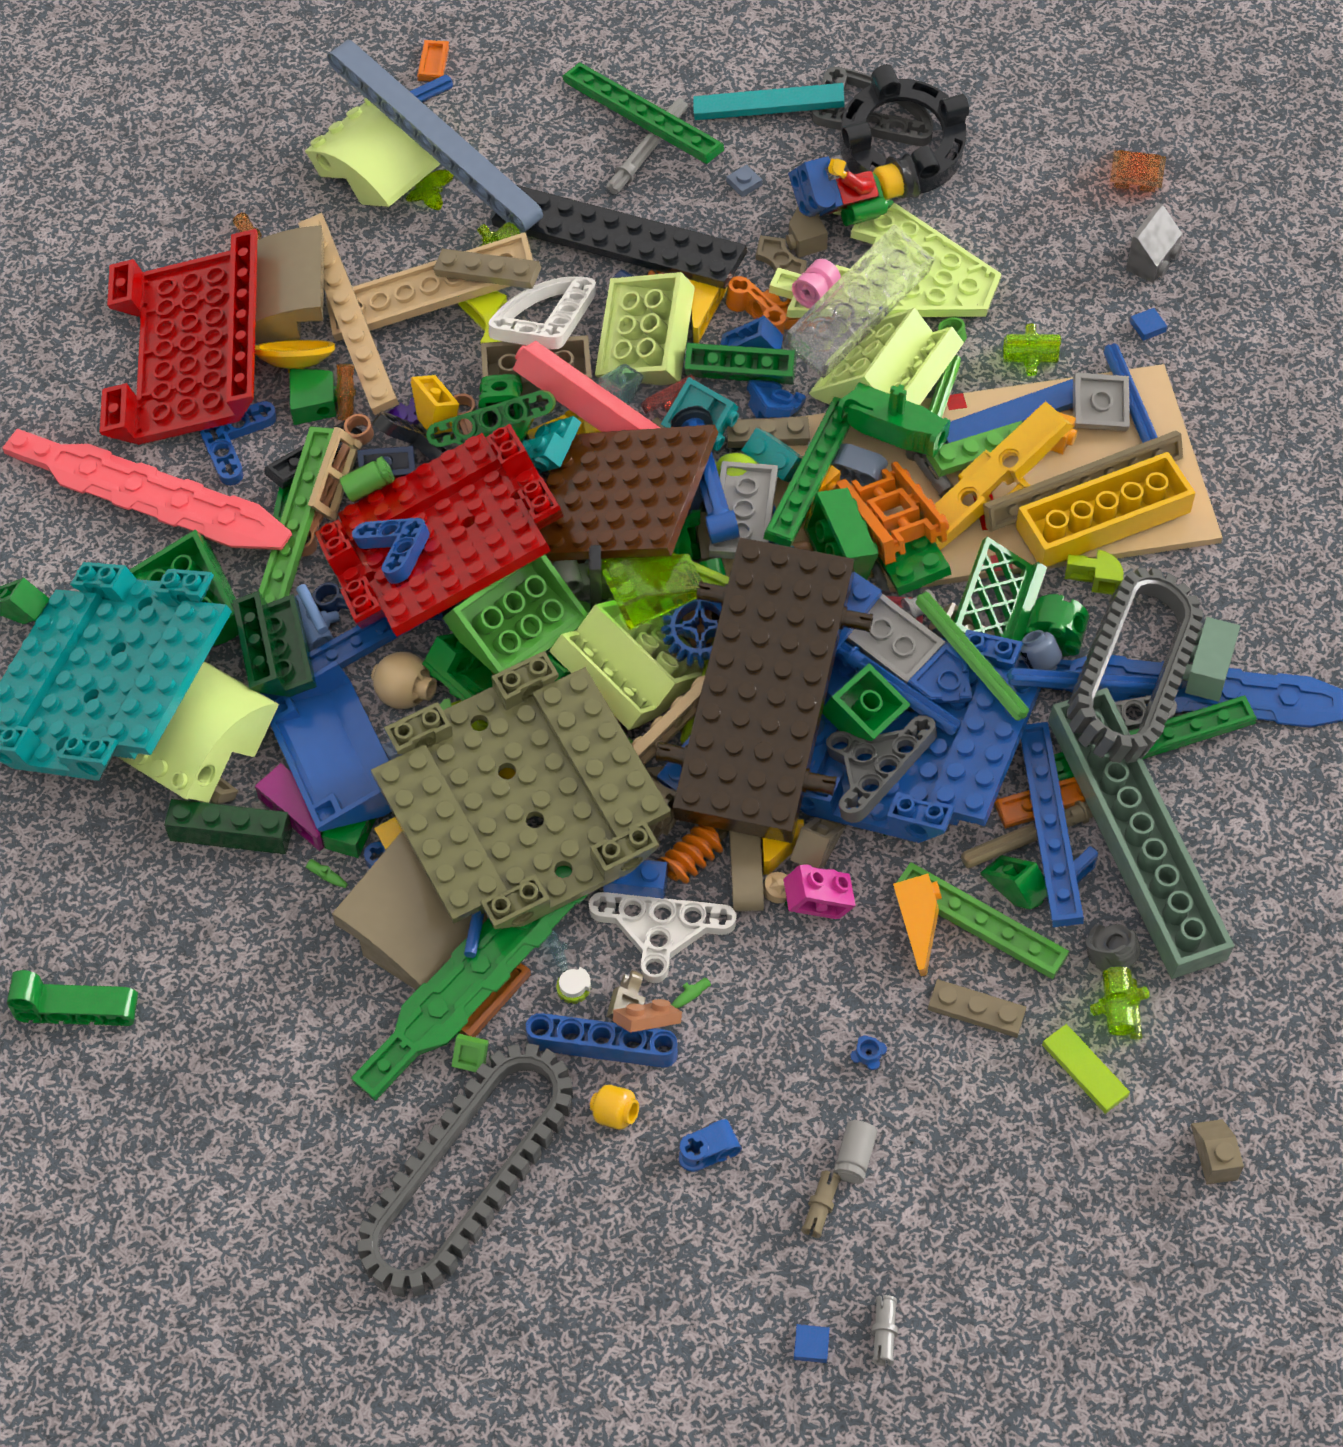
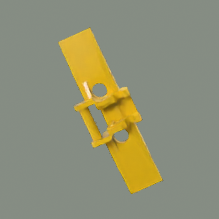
M1046 401L991 452L985 450L957 476L959 482L935 503L937 511L946 516L949 524V529L946 530L947 541L941 543L936 537V544L940 550L984 514L983 504L991 501L989 495L1002 482L1007 486L1013 482L1017 483L1008 494L1031 486L1023 477L1073 427L1069 421ZM1007 457H1018V462L1013 467L1009 468L1003 465ZM968 494H972L977 499L970 506L962 503L963 498Z

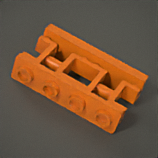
M897 461L891 463L892 471L889 472L887 468L881 470L882 480L861 486L856 479L851 481L852 486L846 479L836 482V489L848 488L852 498L857 501L858 511L862 519L866 521L870 537L877 544L878 556L885 565L896 561L895 552H899L900 555L906 553L905 543L923 536H926L931 543L937 542L936 537L941 543L946 542V530L949 529L946 516L937 511L931 498L928 499L924 495L921 486L918 483H914L909 471L903 469ZM900 505L904 509L887 517L883 513Z

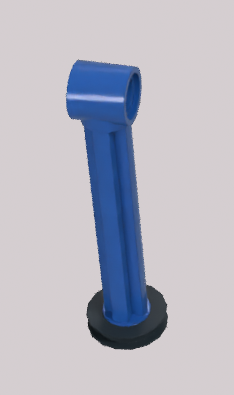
M699 406L684 408L676 413L671 420V427L713 425L709 411ZM711 451L698 486L707 513L705 519L711 544L737 539L740 537L734 510H729Z

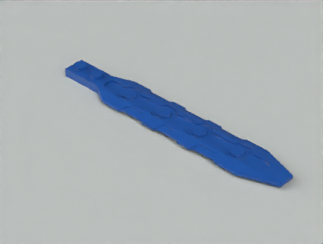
M1019 655L1014 668L1027 669L1021 655ZM1111 655L1104 674L1159 677L1164 661L1160 663L1127 659L1125 656ZM1087 656L1075 660L1061 659L1056 671L1081 672ZM1229 668L1219 702L1185 693L1188 681L1184 680L1181 681L1175 697L1177 704L1175 713H1181L1182 711L1192 712L1245 695L1258 720L1275 721L1281 725L1309 728L1343 722V689L1310 676L1282 673L1270 675L1243 672L1241 669ZM1047 688V689L1065 690V691H1070V692L1073 691V689ZM1110 692L1114 702L1152 695Z

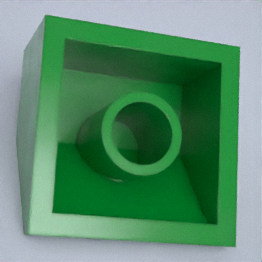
M868 663L829 699L823 708L822 714L839 731L848 732L858 738L873 741L911 704Z

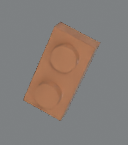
M655 999L649 1004H628L626 1008L613 1010L612 1021L629 1032H636L680 1024L682 1011L670 1005L671 1003L667 1000Z

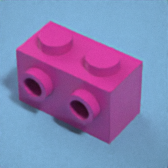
M804 864L797 866L783 879L788 910L790 912L840 919L856 906L851 878L848 873L837 872L834 869L815 868Z

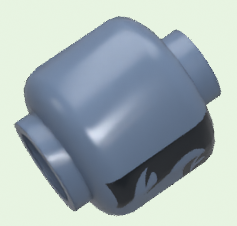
M1036 630L1027 634L1022 639L1023 646L1020 651L1027 669L1056 670L1057 665L1062 659V652L1055 637L1051 633L1043 632L1042 630Z

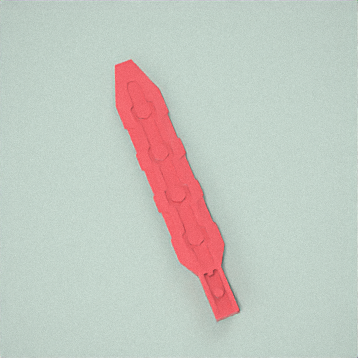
M16 429L2 447L4 454L50 471L60 486L82 494L89 493L111 501L112 505L126 510L133 509L155 517L159 522L173 527L179 526L190 531L196 529L206 539L230 548L282 550L292 536V532L257 503L234 495H224L205 488L203 484L189 479L182 480L160 472L156 467L142 462L135 463L112 455L111 451L91 444H59Z

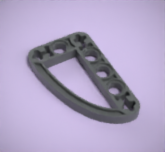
M831 67L825 72L821 85L832 84V80L838 77L836 83H843L844 90L847 84L864 89L871 85L872 77L871 75L847 68ZM895 101V103L909 111L917 121L872 112L867 118V123L875 122L878 124L876 127H870L872 137L915 146H926L932 140V118L927 109L919 104ZM847 106L812 110V121L819 126L841 130V119ZM900 127L903 130L901 132H893L890 128Z

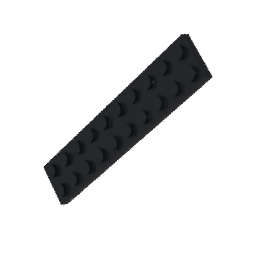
M517 185L540 206L543 212V218L525 232L529 237L663 273L682 272L689 280L726 289L747 254V246L745 244ZM495 213L491 219L493 226L520 234Z

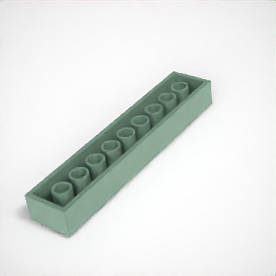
M1108 688L1097 690L1093 702L1096 716L1112 731L1122 735H1130ZM1069 700L1054 704L1048 723L1170 978L1174 979L1227 961L1235 946L1143 759L1138 758L1136 762L1127 763L1123 759L1121 763L1110 761L1108 752L1103 758L1093 753L1095 745L1091 744L1085 748L1078 741L1082 733L1073 734L1069 726L1072 719L1067 718V709L1070 706L1068 704Z

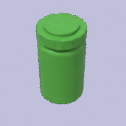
M382 456L377 458V461H371L340 477L341 485L351 502H355L386 486L387 482L390 484L395 481L389 464Z

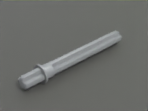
M678 98L669 107L667 112L680 118L688 108V104L682 98ZM649 132L622 166H618L615 169V175L607 183V189L612 194H617L626 183L629 184L633 181V175L662 138Z

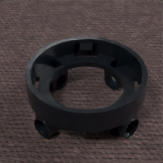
M889 64L877 67L871 74V85L856 94L844 112L839 141L843 161L846 162L847 168L853 174L872 171L873 173V170L870 169L871 165L875 167L885 165L887 158L879 154L871 146L872 135L870 127L866 122L867 118L875 109L886 103L895 101L913 102L930 110L939 120L943 131L942 142L935 152H933L930 146H922L911 154L920 184V194L934 190L951 179L960 166L967 135L965 121L966 117L969 116L967 98L964 94L949 97L940 89L922 81L898 79L893 67ZM953 143H958V154L954 152L951 159H948L947 157L951 152Z

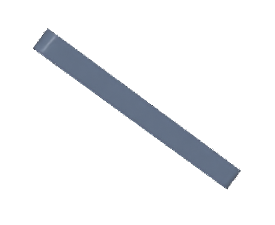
M346 40L327 54L329 64L339 75L517 232H526L543 218L540 206L353 41Z

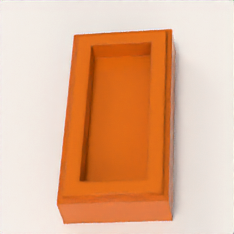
M424 40L417 74L418 81L431 82L444 75L449 41Z

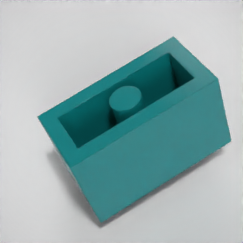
M757 427L741 450L759 464L778 465L777 477L790 483L803 456L775 436Z

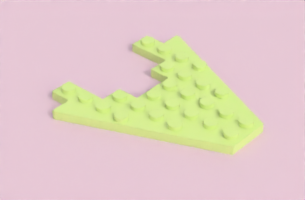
M893 203L888 208L887 213L879 218L854 224L850 238L873 244L861 272L836 265L841 275V283L818 308H806L794 297L792 284L801 274L777 268L769 286V293L792 299L786 317L789 318L855 317L857 319H865L866 317H887L912 308H916L921 317H986L999 285L1001 273L896 203ZM841 211L834 212L833 214L841 216Z

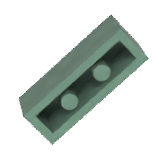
M1206 617L1204 627H1201L1197 633L1199 635L1195 644H1198V646L1194 645L1193 651L1189 655V662L1193 664L1186 665L1182 680L1188 681L1185 693L1220 701L1241 625Z

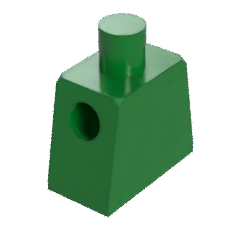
M290 369V411L294 425L337 416L336 402L352 401L351 385L336 386L332 371Z

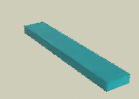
M835 83L693 96L694 120L845 107L844 84Z

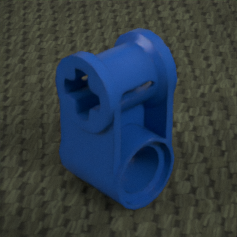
M723 1119L684 1136L680 1141L678 1159L683 1169L695 1172L717 1162H723L727 1160V1156L730 1158L735 1157L741 1152L742 1147L729 1121Z

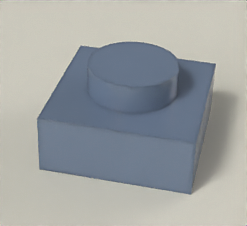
M747 164L726 176V182L741 197L762 186V179Z

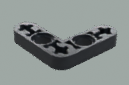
M380 411L373 421V425L390 437L413 444L431 461L447 451L444 447L431 445L427 439V432L411 421Z

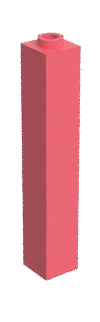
M537 341L527 346L523 345L515 355L517 361L512 370L541 390L551 392L555 400L599 431L611 432L660 428Z

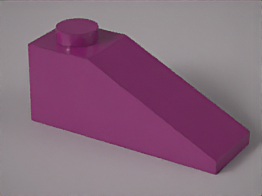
M280 763L255 785L258 799L270 810L288 812L292 828L318 851H321L324 848L321 834L315 826L291 770H288Z

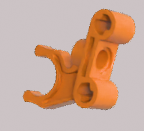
M742 276L733 277L728 284L726 306L730 310L735 312L746 311L754 319L765 316L783 336L784 330L818 327L831 319L786 317L787 309L792 299L787 298L786 302H782L778 295L769 293V289L762 292L749 279Z

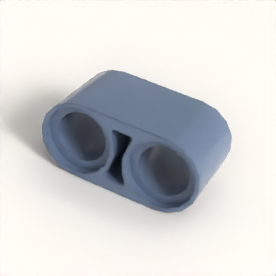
M845 443L841 445L832 465L841 471L840 480L846 479L851 483V481L856 479L861 486H865L881 480V470L887 468L888 461L878 453Z

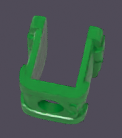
M515 374L483 377L480 382L481 394L479 395L478 408H485L491 406V403L504 402L522 396L523 382L521 377ZM497 387H505L504 390H500V391L493 390V389H495V388H497ZM513 403L515 418L519 419L524 413L523 407L519 403ZM488 411L484 415V421L488 426L492 427L493 411Z

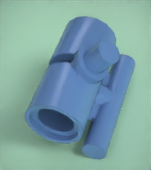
M301 584L296 588L298 593L296 598L300 607L308 648L312 651L334 639L328 627H330V623L339 621V614L336 610L328 613L326 611L320 612L307 585Z

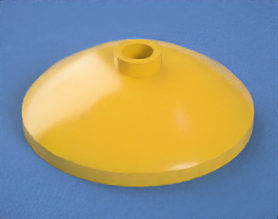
M285 340L255 345V354L260 359L275 367L288 368V373H290V369H304L319 364L335 350V343L323 340Z

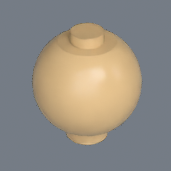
M395 652L387 655L379 664L374 666L371 674L373 686L379 699L395 709H409L420 704L423 699L431 700L436 692L437 681L430 677V671L422 664L423 660L409 652Z

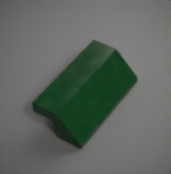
M258 590L232 600L250 690L291 697L317 687L296 596L291 594L267 603Z

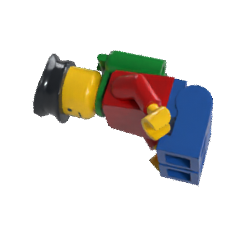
M907 153L901 159L889 156L886 159L885 165L876 167L873 173L872 171L853 174L849 170L845 172L846 162L837 158H832L830 161L829 156L804 162L788 173L799 210L803 215L813 217L817 214L822 216L841 211V219L845 226L873 220L886 214L888 208L894 203L893 200L888 199L895 197L904 199L908 196L917 198L920 195V184L912 157ZM826 169H828L830 174L841 178L829 181Z

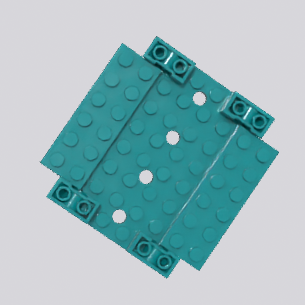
M83 562L70 583L73 588L79 591L55 590L0 681V762L18 770L99 781L113 756L135 759L138 754L151 755L232 613L226 604L202 602L213 580L214 575L212 572L167 569L161 581L136 579L125 565Z

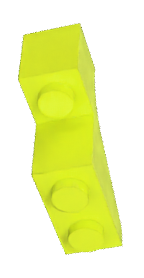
M494 291L458 303L485 331L480 341L481 343L502 342L490 338L489 320L507 302V295Z

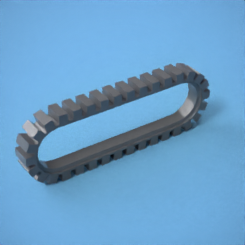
M1145 567L1137 568L1135 572L1131 571L1119 584L1110 598L1105 615L1101 620V625L1097 630L1096 637L1086 657L1087 659L1083 664V670L1079 674L1078 681L1068 701L1070 706L1067 709V718L1072 719L1069 726L1073 734L1082 733L1078 741L1085 748L1094 744L1093 753L1101 758L1108 752L1109 759L1112 762L1121 763L1125 759L1127 763L1136 762L1138 758L1142 759L1163 733L1164 724L1168 719L1169 711L1174 703L1173 700L1178 692L1177 689L1182 681L1181 678L1189 662V655L1193 651V644L1199 635L1197 633L1203 624L1200 622L1203 618V610L1198 608L1200 602L1197 596H1187L1191 589L1185 583L1177 586L1175 584L1177 577L1170 573L1163 578L1160 569L1151 568L1148 572ZM1140 594L1150 595L1165 603L1173 611L1177 619V629L1138 733L1122 735L1112 731L1099 720L1095 714L1093 702L1134 597Z
M527 1043L525 1054H521L519 1044L507 1046L508 1058L500 1050L490 1056L492 1068L482 1063L476 1071L478 1082L471 1078L464 1086L466 1097L459 1093L452 1102L454 1112L447 1108L440 1117L443 1128L435 1124L429 1131L431 1144L423 1139L416 1150L420 1160L411 1155L404 1163L407 1175L398 1171L394 1176L392 1183L397 1193L386 1187L380 1194L382 1206L385 1208H382L375 1202L367 1211L370 1222L362 1220L358 1231L361 1240H357L363 1269L369 1279L373 1277L377 1287L385 1292L390 1286L393 1295L405 1297L407 1286L411 1285L413 1296L415 1297L426 1294L424 1282L426 1281L434 1290L444 1283L441 1270L450 1276L453 1275L459 1267L457 1258L453 1254L463 1260L471 1251L469 1241L465 1238H468L475 1244L483 1235L481 1224L487 1228L495 1219L493 1208L499 1212L507 1203L505 1192L510 1196L513 1195L518 1188L517 1177L522 1180L525 1179L530 1172L529 1161L534 1165L542 1156L541 1146L545 1149L549 1147L553 1141L552 1130L558 1134L565 1125L564 1115H570L573 1106L571 1077H569L568 1068L562 1060L557 1062V1056L554 1052L546 1048L540 1056L539 1045ZM518 1071H533L543 1075L550 1082L553 1089V1096L547 1108L435 1256L424 1266L414 1270H399L389 1266L380 1255V1242L386 1230L500 1082L508 1075Z

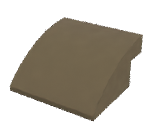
M322 225L286 230L257 241L255 344L301 340V322L323 321L324 236Z
M403 831L332 913L335 925L360 941L364 957L415 990L423 983H427L452 957L451 953L467 939L471 916H468L453 924ZM486 913L484 914L483 924L488 919Z

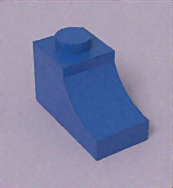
M762 316L722 334L720 345L781 349L783 334L765 316Z

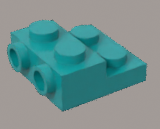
M688 377L661 425L665 428H671V420L680 410L692 406L703 407L709 411L713 425L716 426L719 432L712 448V452L713 450L718 451L724 444L725 437L723 434L728 426L733 427L739 418V413L737 412L739 407L729 399Z
M571 416L549 424H543L536 431L535 438L521 442L538 473L561 467L581 424V421L576 417Z

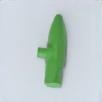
M310 859L306 864L308 870L325 881L338 887L346 888L348 886L343 878L332 871L329 866L321 865L313 859Z
M704 977L694 985L685 983L683 985L684 992L671 1005L675 1008H680L688 1004L711 986L710 981Z

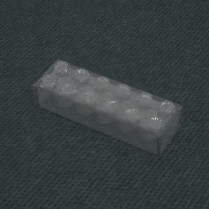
M894 224L788 330L784 344L790 350H795V354L824 379L929 273L934 258Z

